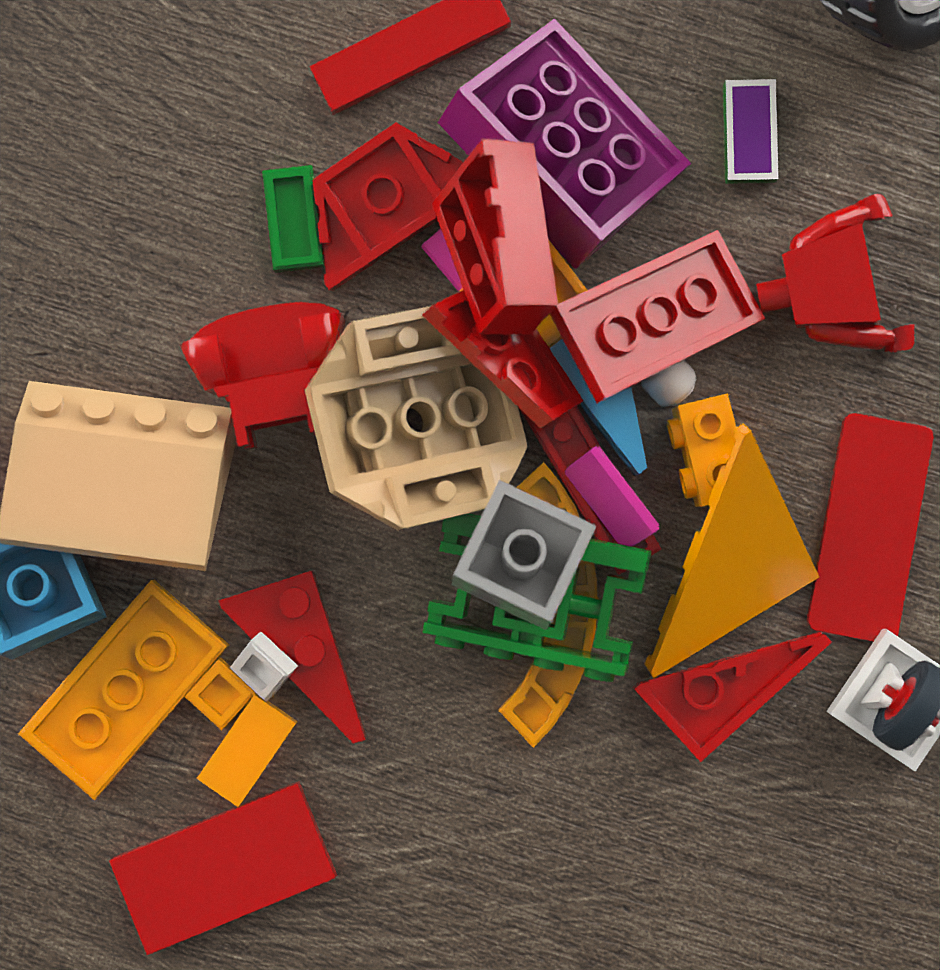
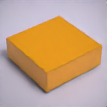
M219 658L184 697L222 731L252 699L256 692L230 669L231 666Z

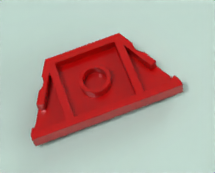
M395 122L312 179L315 204L318 206L319 240L320 244L323 245L326 274H324V283L328 290H336L438 221L432 202L464 162Z

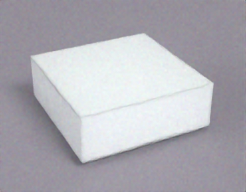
M259 632L244 648L230 669L267 702L280 689L298 665L265 634Z

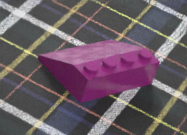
M555 18L460 87L438 121V124L468 156L482 139L534 143L548 239L575 269L604 246L691 164Z

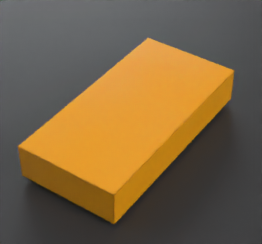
M257 693L254 694L197 779L239 807L298 721L269 701L263 700Z

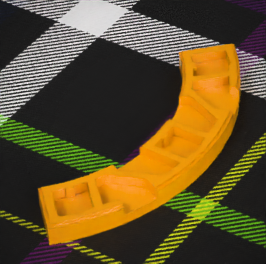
M544 462L516 487L580 518L574 503L561 482ZM580 560L577 566L580 569L575 594L598 599L594 563ZM557 611L550 624L555 625ZM571 614L566 638L564 640H557L545 637L544 642L591 652L596 630V620ZM532 662L524 679L514 693L499 708V712L534 748L552 729L569 705L585 668L564 664L563 671H556L535 666Z

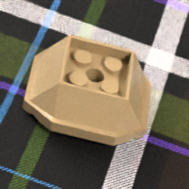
M431 306L351 322L347 325L305 389L329 492L396 530L486 509L499 480L507 484L510 483L528 446L518 406L422 316ZM408 408L415 409L420 413L423 419L421 432L414 431L408 425L406 420Z

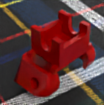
M294 302L276 304L224 316L202 327L190 340L180 344V347L204 390L217 395L218 398L225 397L226 401L230 403L238 447L250 450L258 448L254 432L256 430L308 420L310 433H314L316 436L305 389L343 333L346 320L338 309L322 303Z

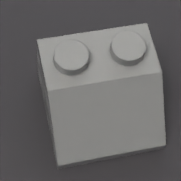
M499 480L453 574L452 585L547 630L596 526Z

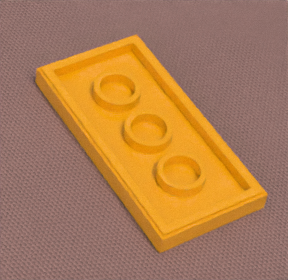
M151 580L18 734L95 800L184 699V696L228 648L229 644L158 582Z

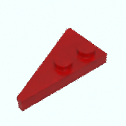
M313 570L219 600L222 610L251 639L259 632H262L298 665L289 678L353 744L366 739L364 727Z
M816 632L641 681L632 688L689 751L702 762L828 647L832 641L825 634Z

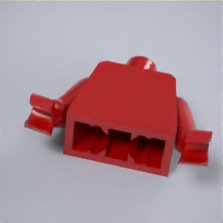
M881 194L868 196L858 201L855 205L853 204L825 215L795 235L790 241V251L782 254L786 277L756 283L762 313L792 307L796 327L805 328L808 337L814 341L852 348L880 350L884 347V352L910 350L915 343L914 324L900 326L893 330H886L884 326L877 325L880 324L881 317L862 225L864 221H878L885 219V217L893 216L886 198Z

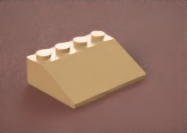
M29 381L15 422L0 511V544L206 571L236 444L231 408Z

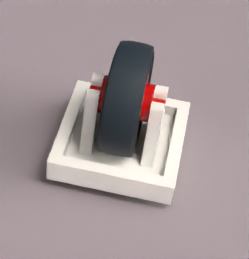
M883 628L826 712L913 771H916L940 736V665L889 630Z

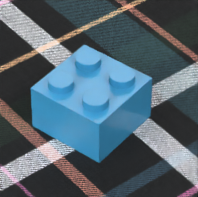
M0 544L1 656L13 660L107 617L80 554Z

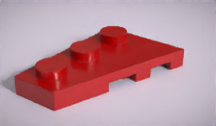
M464 290L432 305L422 314L431 325L540 428L584 401L537 329L531 334H480Z

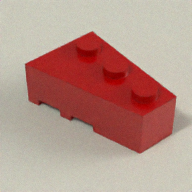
M482 139L432 202V206L479 333L531 334L558 306L534 143Z

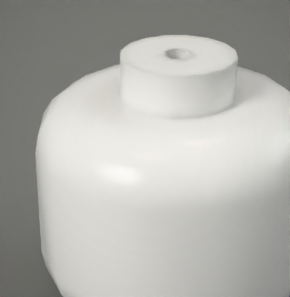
M684 360L642 381L641 386L660 406H675L686 399L693 391L696 373Z

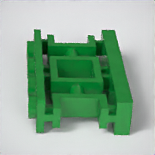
M467 513L443 519L441 531L445 533L439 551L463 556L468 544L461 543L462 536L472 537L482 516ZM590 538L581 560L630 570L629 577L613 574L607 575L603 599L601 600L575 594L580 569L577 567L558 606L555 625L550 624L547 630L519 617L511 616L509 612L499 607H495L492 625L511 629V635L446 621V616L460 619L468 616L471 594L458 588L455 603L437 599L429 601L427 610L429 612L428 620L424 622L422 632L435 635L434 643L441 646L464 649L465 642L485 646L483 654L491 657L513 660L514 653L534 657L533 665L541 668L563 671L564 664L585 668L583 674L585 677L614 682L615 675L625 676L627 673L633 645L632 641L608 636L617 589L636 593L643 592L652 551ZM571 614L598 620L593 647L613 651V657L546 643L544 639L548 637L564 640L567 635Z

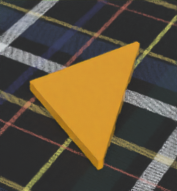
M744 423L735 430L733 435L736 439L727 465L721 466L707 502L710 505L701 531H696L682 566L685 572L676 595L671 594L658 630L661 634L654 652L646 658L645 666L653 678L819 578L752 431Z

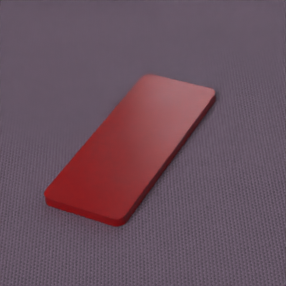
M857 413L844 417L816 565L819 578L813 581L807 615V624L811 629L874 641L883 628L898 636L934 438L933 431L929 427Z

